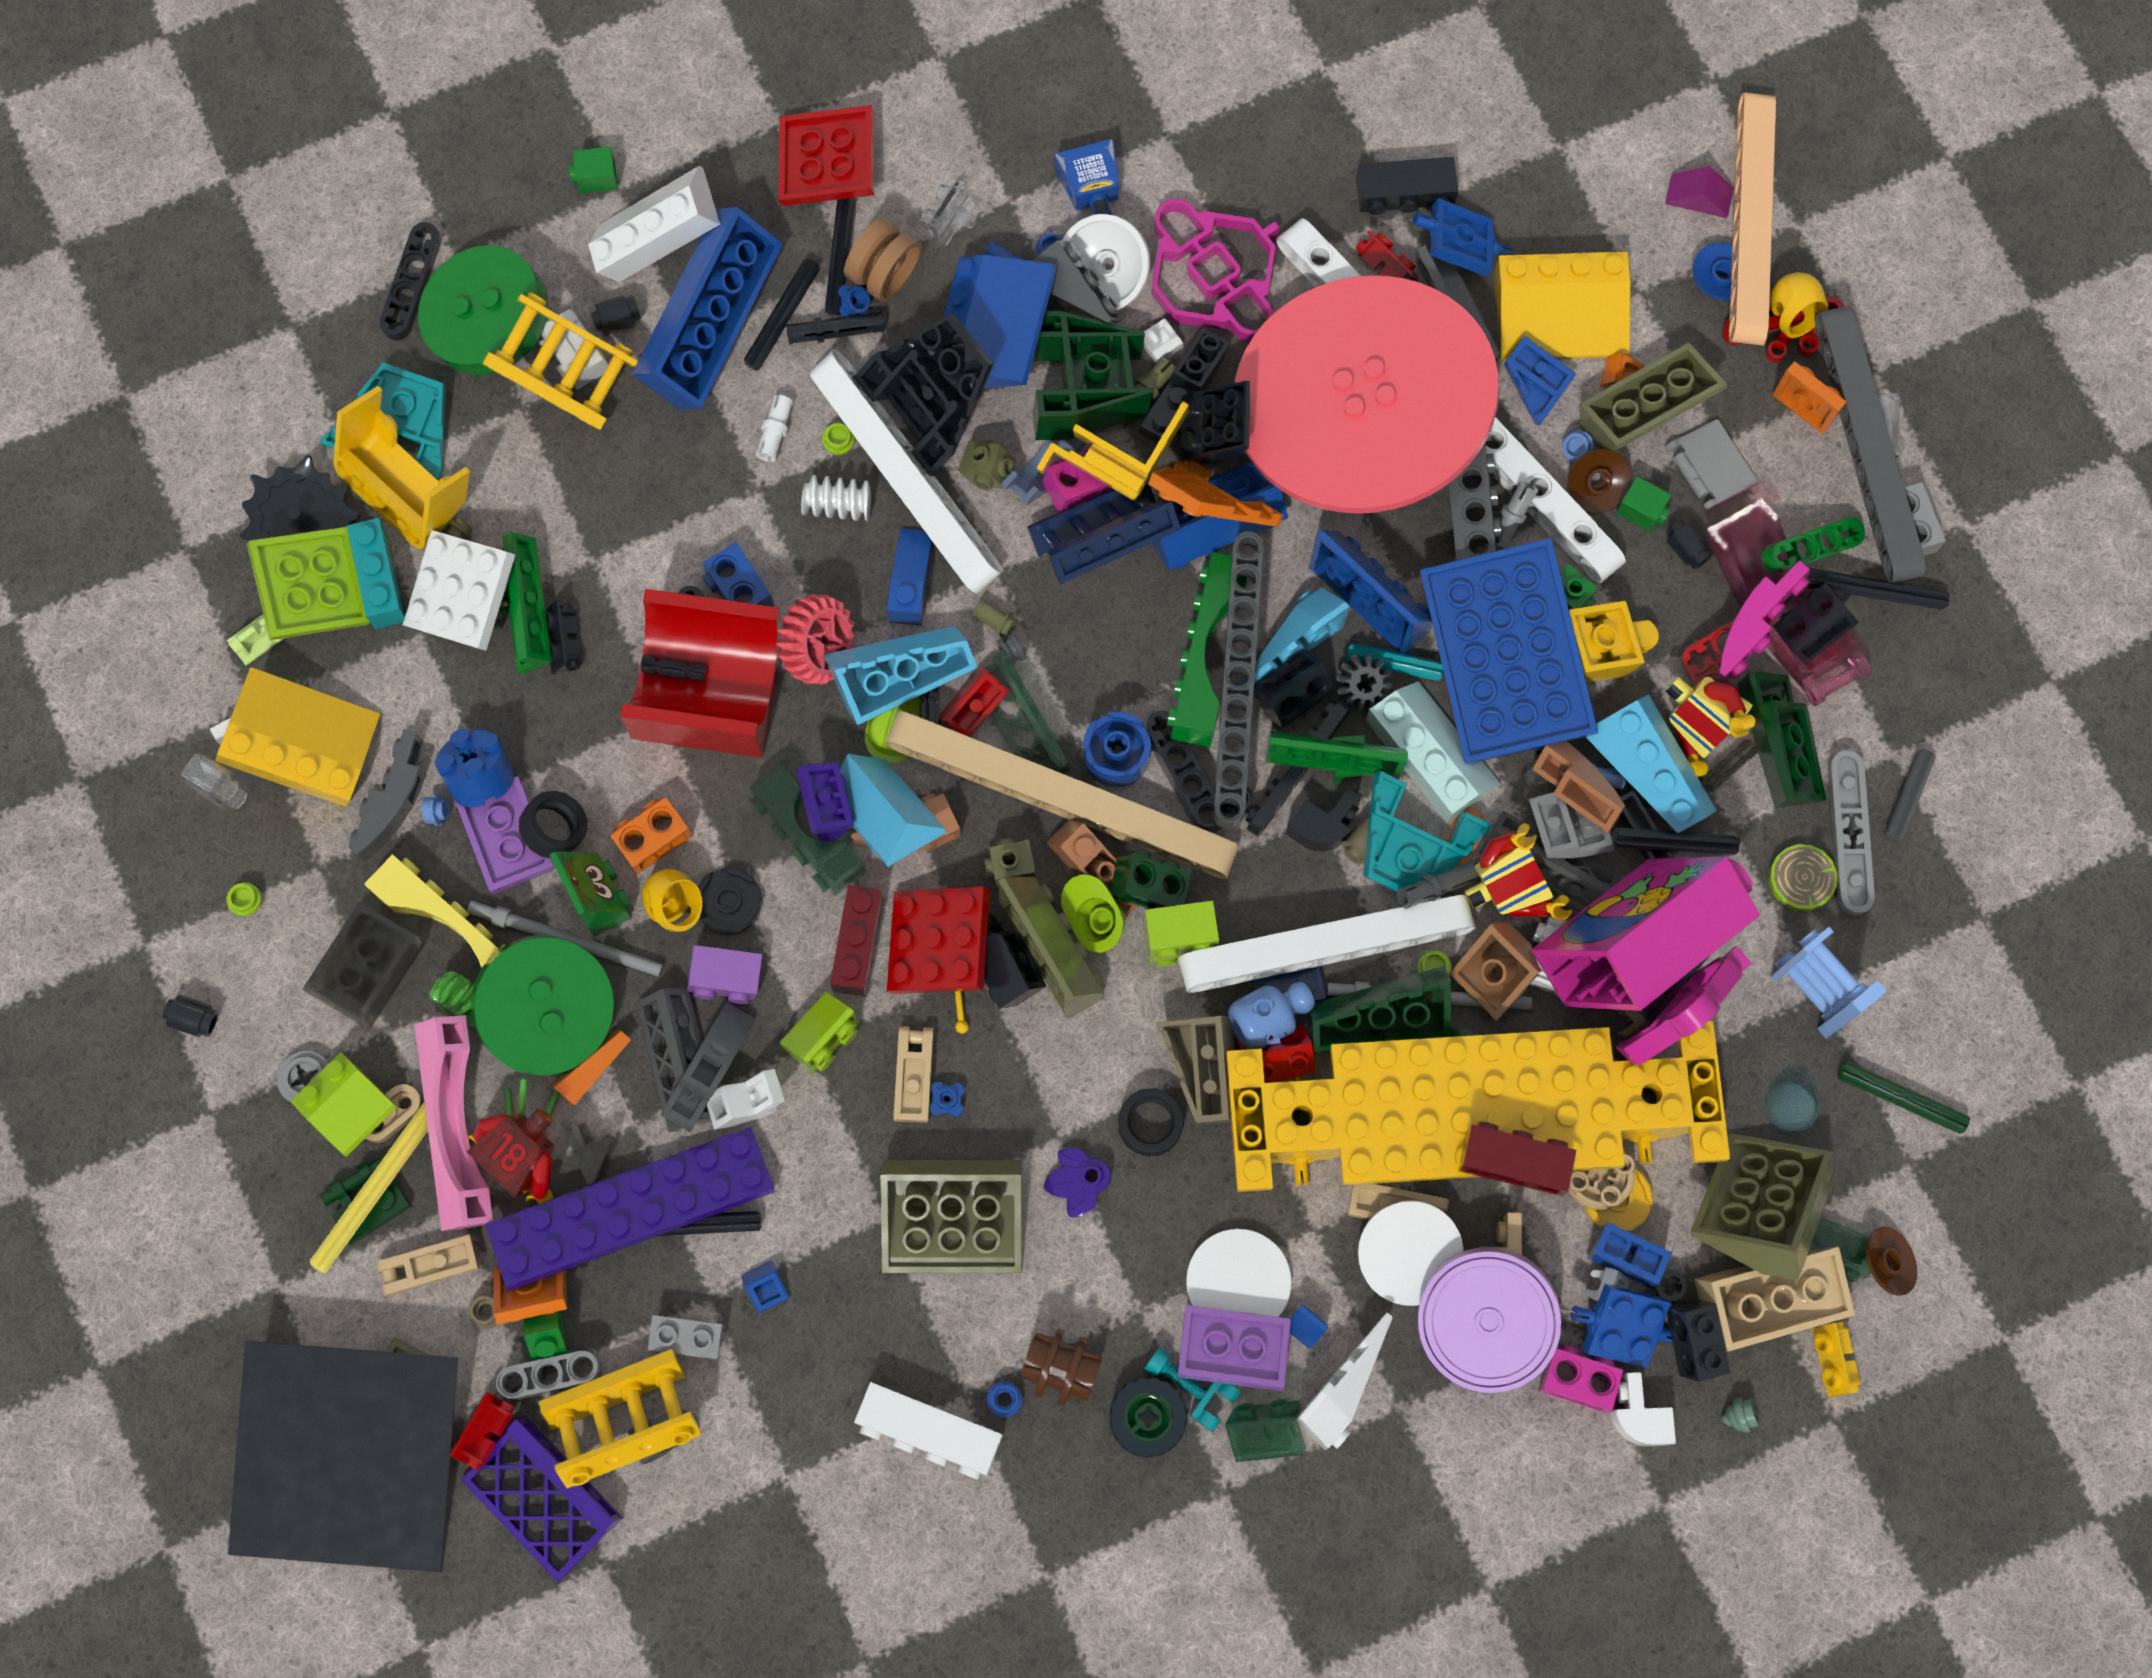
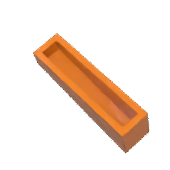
M616 1029L604 1039L595 1053L579 1066L566 1071L550 1086L575 1106L631 1039L622 1031Z

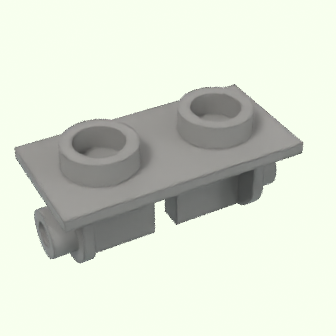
M652 1315L648 1350L665 1352L673 1349L675 1354L718 1359L719 1346H722L723 1342L722 1324Z

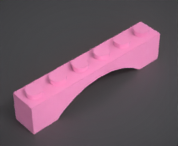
M466 1015L435 1017L415 1024L414 1027L441 1231H449L485 1225L493 1221L489 1187L481 1176L474 1160L465 1123L464 1080L470 1053Z

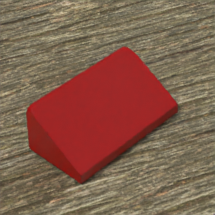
M981 666L939 714L940 719L955 732L971 737L1010 690Z

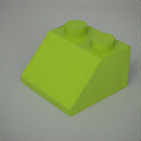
M342 1052L290 1101L345 1157L397 1108L373 1081Z

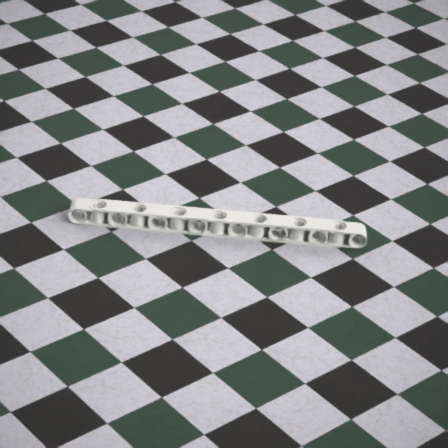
M1301 218L1276 239L1281 252L1314 287L1340 279L1361 276L1313 225L1304 218ZM1321 259L1326 264L1316 265L1312 260ZM1495 417L1491 429L1492 441L1496 442L1500 448L1491 449L1486 445L1487 454L1493 453L1495 473H1491L1492 476L1511 496H1513L1521 480L1530 483L1528 488L1534 485L1542 490L1544 495L1534 496L1527 509V513L1592 581L1601 584L1626 563L1624 554L1600 529L1596 522ZM1582 534L1587 538L1588 542L1580 543L1574 538V535Z

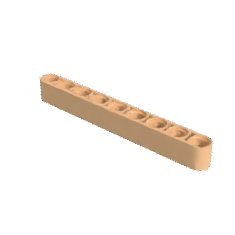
M1746 92L1741 94L1737 115L1729 341L1763 346L1767 338L1769 326L1776 97Z

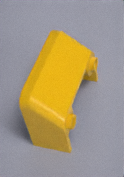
M376 386L337 411L333 465L338 476L413 547L422 550L427 546L431 530L441 533L466 502L470 470L464 467L454 475H446L439 481L434 478L397 443V423L390 415H385L380 410L382 389Z

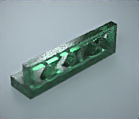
M1005 650L994 655L993 664L984 669L990 674L997 671L1003 682L1002 684L1010 690V696H1005L1003 701L1013 703L1018 708L1015 721L1001 718L998 712L1001 702L991 712V716L1012 753L1021 758H1024L1022 753L1028 754V760L1031 762L1033 756L1046 759L1054 771L1062 774L1069 771L1067 758ZM1021 715L1025 720L1026 724L1019 723ZM1006 725L1013 727L1012 733L1009 732ZM1017 728L1030 731L1033 734L1034 741L1031 749L1017 746L1014 741ZM1037 743L1041 748L1042 752L1035 751Z

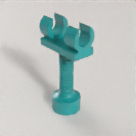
M1159 1347L1144 1370L1154 1377L1160 1374L1165 1375L1168 1379L1183 1387V1390L1194 1396V1398H1197L1199 1403L1190 1414V1417L1213 1432L1220 1423V1420L1204 1409L1208 1401L1216 1391L1229 1402L1234 1403L1241 1391L1231 1384L1213 1382L1207 1389L1203 1388L1197 1381L1195 1382L1194 1379L1177 1377L1178 1368L1170 1362L1171 1354L1162 1347Z

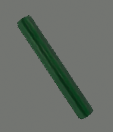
M1845 1061L1838 1071L1837 1077L1840 1080L1958 1134H1962L1968 1128L1970 1122L1968 1115L1856 1064Z

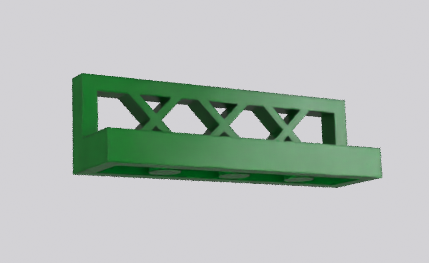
M510 532L502 536L503 549L501 550L515 554L506 586L508 587L507 595L511 602L509 604L517 673L526 674L551 663L552 659L536 538Z

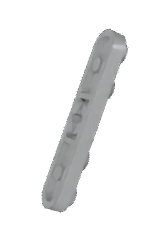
M1843 750L1835 754L1828 765L1834 858L1837 870V898L1839 906L1845 913L1858 916L1867 912L1874 904L1875 899L1865 765L1861 756L1854 751ZM1849 817L1851 818L1853 830L1859 831V834L1853 840V849H1850V836L1843 833L1849 827Z

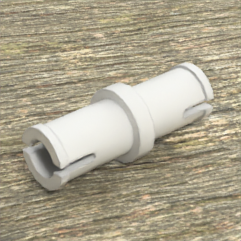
M777 395L773 396L768 418L763 421L761 426L763 434L755 455L760 460L766 462L776 461L781 439L787 434L788 428L786 423L793 406V401L783 395H779V397Z

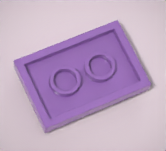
M519 776L514 777L513 784L506 794L497 800L495 796L485 800L486 805L465 807L456 803L489 892L492 895L555 870L552 860L541 857L531 851L520 835L519 818L524 808L529 804V800Z
M1186 1305L1177 1377L1283 1391L1291 1319Z

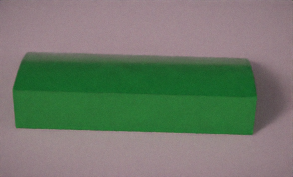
M1270 731L1265 762L1374 776L1376 771H1382L1399 779L1407 763L1408 752L1404 748Z

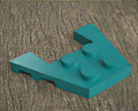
M382 363L358 392L357 396L358 398L376 386L382 389L380 410L395 420L398 426L397 434L399 437L421 444L416 461L439 481L443 474L446 386L441 382ZM336 425L328 434H324L320 440L321 445L334 449Z
M1376 771L1373 780L1363 877L1397 892L1401 887L1420 881L1421 877L1431 874L1434 876L1452 869L1463 856L1467 857L1473 850L1475 842L1481 835H1485L1492 826V824L1467 812H1461L1449 841L1441 840L1393 816L1407 783L1382 771Z

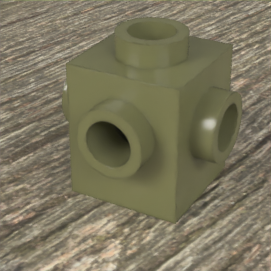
M993 440L988 441V443L968 441L958 471L972 485L980 489H1005L1002 487V482L1014 471L1016 459L1006 450V446L1000 442Z
M1003 839L995 842V846L989 847L990 858H985L984 863L987 878H994L996 887H999L998 881L1004 877H1036L1029 840L1015 842V839Z

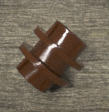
M1058 1328L1054 1337L1035 1333L1020 1377L1037 1385L1034 1395L1040 1398L1046 1386L1061 1391L1058 1404L1065 1406L1068 1396L1087 1401L1102 1357L1085 1349L1088 1339L1082 1336L1077 1348L1062 1343L1065 1330Z

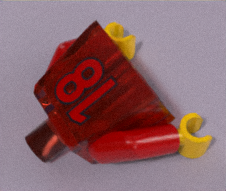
M537 1108L529 1119L521 1113L515 1115L502 1113L482 1119L474 1132L468 1135L469 1142L473 1140L475 1144L467 1153L513 1197L526 1194L531 1190V1193L525 1198L528 1204L534 1200L541 1204L553 1199V1194L549 1190L553 1162L551 1154L555 1146L543 1134L553 1122L551 1116L542 1109Z

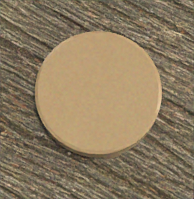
M1623 1150L1625 1161L1623 1168L1573 1171L1569 1194L1580 1205L1593 1210H1607L1619 1205L1628 1197L1634 1186V1160Z

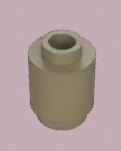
M1370 815L1368 818H1362L1343 842L1345 856L1358 865L1365 862Z

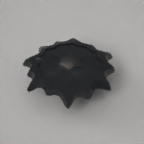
M306 455L296 467L286 468L278 466L274 475L270 478H263L256 474L250 475V480L254 486V494L249 500L242 502V507L248 515L250 523L240 533V537L251 541L342 528L360 517V513L345 504L344 496L347 485L344 483L332 485L330 474L327 472H317L314 468L312 457Z

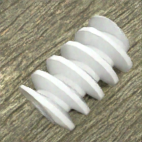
M812 475L809 483H804L801 513L802 515H807L811 507L813 515L819 517L823 509H825L827 518H833L836 510H838L840 519L844 520L850 511L853 521H859L862 513H864L865 520L868 522L871 507L869 483L865 480L861 489H857L855 479H851L846 488L842 478L839 477L835 486H831L829 476H825L822 485H819L816 475Z

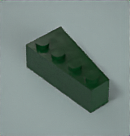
M1444 965L1315 1003L1313 1009L1309 1011V1038L1312 1042L1313 1053L1330 1052L1331 1044L1451 1037V980Z

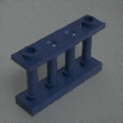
M1147 480L1135 502L1111 488L1027 526L1037 555L1041 556L1048 553L1056 578L1062 584L1181 530L1172 502L1165 499L1155 501L1151 486L1148 485L1149 480Z

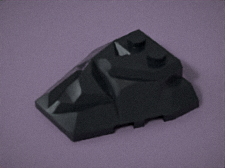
M949 314L922 328L916 335L896 342L895 346L886 351H879L872 355L854 378L872 402L889 400L920 442L911 452L928 475L932 477L955 454L993 363L955 314Z

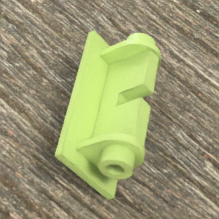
M262 614L226 641L247 666L284 638L269 640L264 615Z

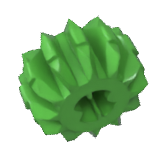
M446 972L433 984L434 987L429 992L430 998L439 1007V1010L443 1011L447 1016L466 1015L467 1027H473L471 996L474 984L457 972Z

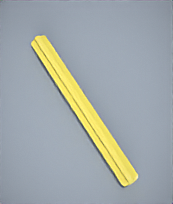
M424 1102L310 1259V1264L314 1269L322 1273H326L428 1132Z

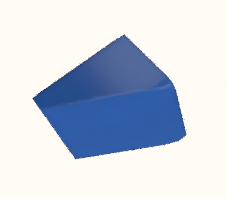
M772 1261L741 1275L743 1285L758 1314L790 1298Z
M1301 1305L1290 1318V1334L1309 1349L1316 1344L1329 1328L1328 1324L1305 1305Z

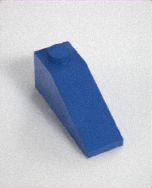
M900 529L887 605L889 623L922 626L932 540L924 530Z

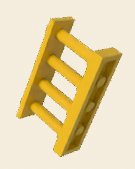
M531 292L528 293L527 297L520 294L516 301L525 305L524 310L502 350H497L495 355L488 352L482 365L590 426L601 430L607 418L600 415L603 410L600 406L624 363L631 367H635L638 363L636 359L632 358L634 352L618 342L613 347L545 308L547 302ZM539 313L554 322V325L531 367H526L525 371H522L513 366L515 361L513 356L536 314ZM568 330L584 340L560 384L556 383L554 388L542 382L544 378L542 373L565 331ZM596 346L613 357L589 401L585 400L582 405L571 398L573 395L571 390Z
M673 1349L538 1401L541 1413L552 1431L560 1429L567 1460L554 1465L566 1488L583 1485L592 1478L675 1445L686 1444L691 1439L702 1435L691 1411L682 1414L674 1382L684 1379L685 1374ZM660 1388L669 1420L648 1427L640 1396ZM627 1401L635 1433L615 1441L607 1409ZM593 1415L601 1447L581 1454L573 1423Z

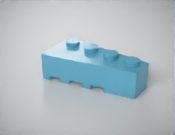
M956 626L824 654L844 705L857 725L978 668L966 638Z
M1649 694L1596 724L1598 734L1586 737L1677 833L1717 811Z

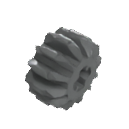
M1365 653L1361 664L1360 658L1354 654L1351 656L1352 667L1344 662L1340 665L1347 673L1346 675L1338 674L1335 676V680L1345 683L1339 686L1336 691L1339 695L1348 693L1344 700L1348 704H1352L1356 700L1355 705L1358 710H1363L1366 701L1369 707L1372 708L1376 705L1374 699L1376 696L1381 700L1387 697L1381 692L1382 688H1392V683L1383 681L1384 678L1391 675V671L1389 669L1380 670L1384 663L1380 658L1372 663V655ZM1362 674L1371 678V680L1366 682V689L1359 685L1357 686V683L1361 682L1360 676Z

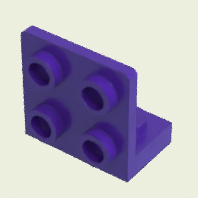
M838 762L801 765L796 770L811 833L817 834L821 849L828 848L854 826V813L852 807L848 804L845 793V778L840 773Z

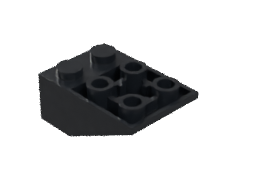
M1250 381L1237 382L1182 395L1181 403L1184 401L1189 404V412L1181 424L1180 446L1182 461L1213 465L1232 461L1249 448Z

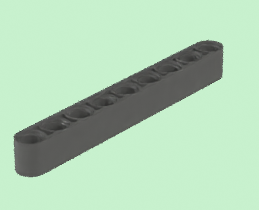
M1851 306L1817 312L1815 315V328L1831 386L1839 391L1842 398L1847 401L1839 414L1885 577L1889 583L1923 577L1926 572L1923 551L1855 313Z
M1250 531L1243 532L1236 537L1231 559L1213 809L1216 824L1227 830L1234 829L1240 825L1246 807L1264 549L1261 537ZM1248 545L1252 546L1256 553L1252 556H1244L1240 553L1239 549L1242 546ZM1242 577H1247L1253 581L1254 585L1245 589L1240 587L1236 581ZM1239 609H1245L1251 613L1252 617L1247 621L1237 619L1234 613ZM1242 641L1248 644L1250 649L1246 653H1238L1232 648V645L1235 642ZM1234 674H1242L1248 682L1243 686H1237L1231 683L1229 678ZM1232 706H1238L1244 710L1245 715L1242 718L1235 719L1229 716L1227 710ZM1229 739H1237L1242 743L1243 748L1233 752L1226 748L1225 742ZM1229 771L1236 772L1240 776L1241 781L1235 785H1230L1223 780L1222 776ZM1226 804H1231L1237 808L1238 815L1234 818H1227L1221 814L1220 808Z

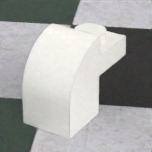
M771 1069L762 1071L746 1082L718 1088L707 1103V1108L714 1130L741 1125L776 1112V1107L785 1102L776 1071Z
M1626 1373L1622 1375V1382H1620L1617 1392L1618 1403H1623L1624 1409L1610 1412L1613 1425L1618 1433L1629 1442L1640 1446L1676 1444L1673 1407L1644 1408L1642 1373Z

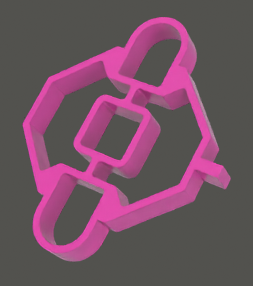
M1170 199L1165 201L1158 207L1155 214L1154 227L1160 241L1151 295L1172 322L1225 330L1229 327L1237 338L1250 342L1259 329L1249 330L1242 327L1227 307L1248 294L1264 313L1267 320L1273 315L1272 307L1267 301L1276 249L1275 244L1271 240L1278 236L1280 227L1276 222H1273L1262 229L1253 218L1208 211L1198 213L1185 200ZM1180 212L1190 219L1200 234L1185 244L1178 246L1160 221L1168 213ZM1214 226L1250 231L1269 254L1266 279L1264 281L1249 279L1239 287H1233L1239 281L1241 268L1221 242H1213L1206 248L1201 247L1211 240ZM1194 253L1187 261L1186 273L1207 299H1213L1221 293L1226 294L1215 302L1213 315L1181 311L1174 308L1158 287L1163 260L1178 262L1188 254ZM1218 255L1231 271V274L1213 286H1209L1195 267L1212 256Z
M1734 946L1723 957H1718L1694 973L1663 1012L1656 1017L1651 1026L1625 1042L1621 1040L1616 1048L1627 1061H1630L1635 1066H1640L1677 1042L1680 1038L1693 1034L1719 1011V1004L1742 977V972L1752 963L1737 946Z

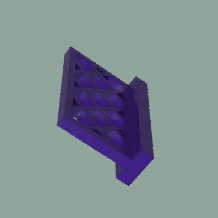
M528 1417L518 1418L498 1440L485 1462L486 1465H481L478 1471L472 1468L461 1481L557 1582H561L623 1517L589 1481L583 1485L566 1488L556 1473L554 1465L566 1461L567 1458ZM511 1440L520 1449V1464H503V1448ZM496 1456V1464H489ZM527 1457H528L534 1464H527ZM483 1469H496L495 1490H484L474 1478ZM503 1469H520V1490H502ZM527 1469H539L544 1474V1489L527 1490ZM551 1482L557 1489H551ZM520 1494V1515H507L503 1511L502 1495ZM527 1494H544V1515H527ZM551 1494H563L569 1500V1515H551ZM489 1495H495V1501ZM576 1509H577L582 1515H576ZM513 1520H520V1527ZM526 1520H544V1541H532L526 1535ZM551 1520H569V1541H551ZM575 1520H588L597 1532L588 1541H575ZM538 1546H544V1553L538 1548ZM551 1546H569L568 1562L561 1570L551 1561ZM575 1546H583V1547L575 1554Z

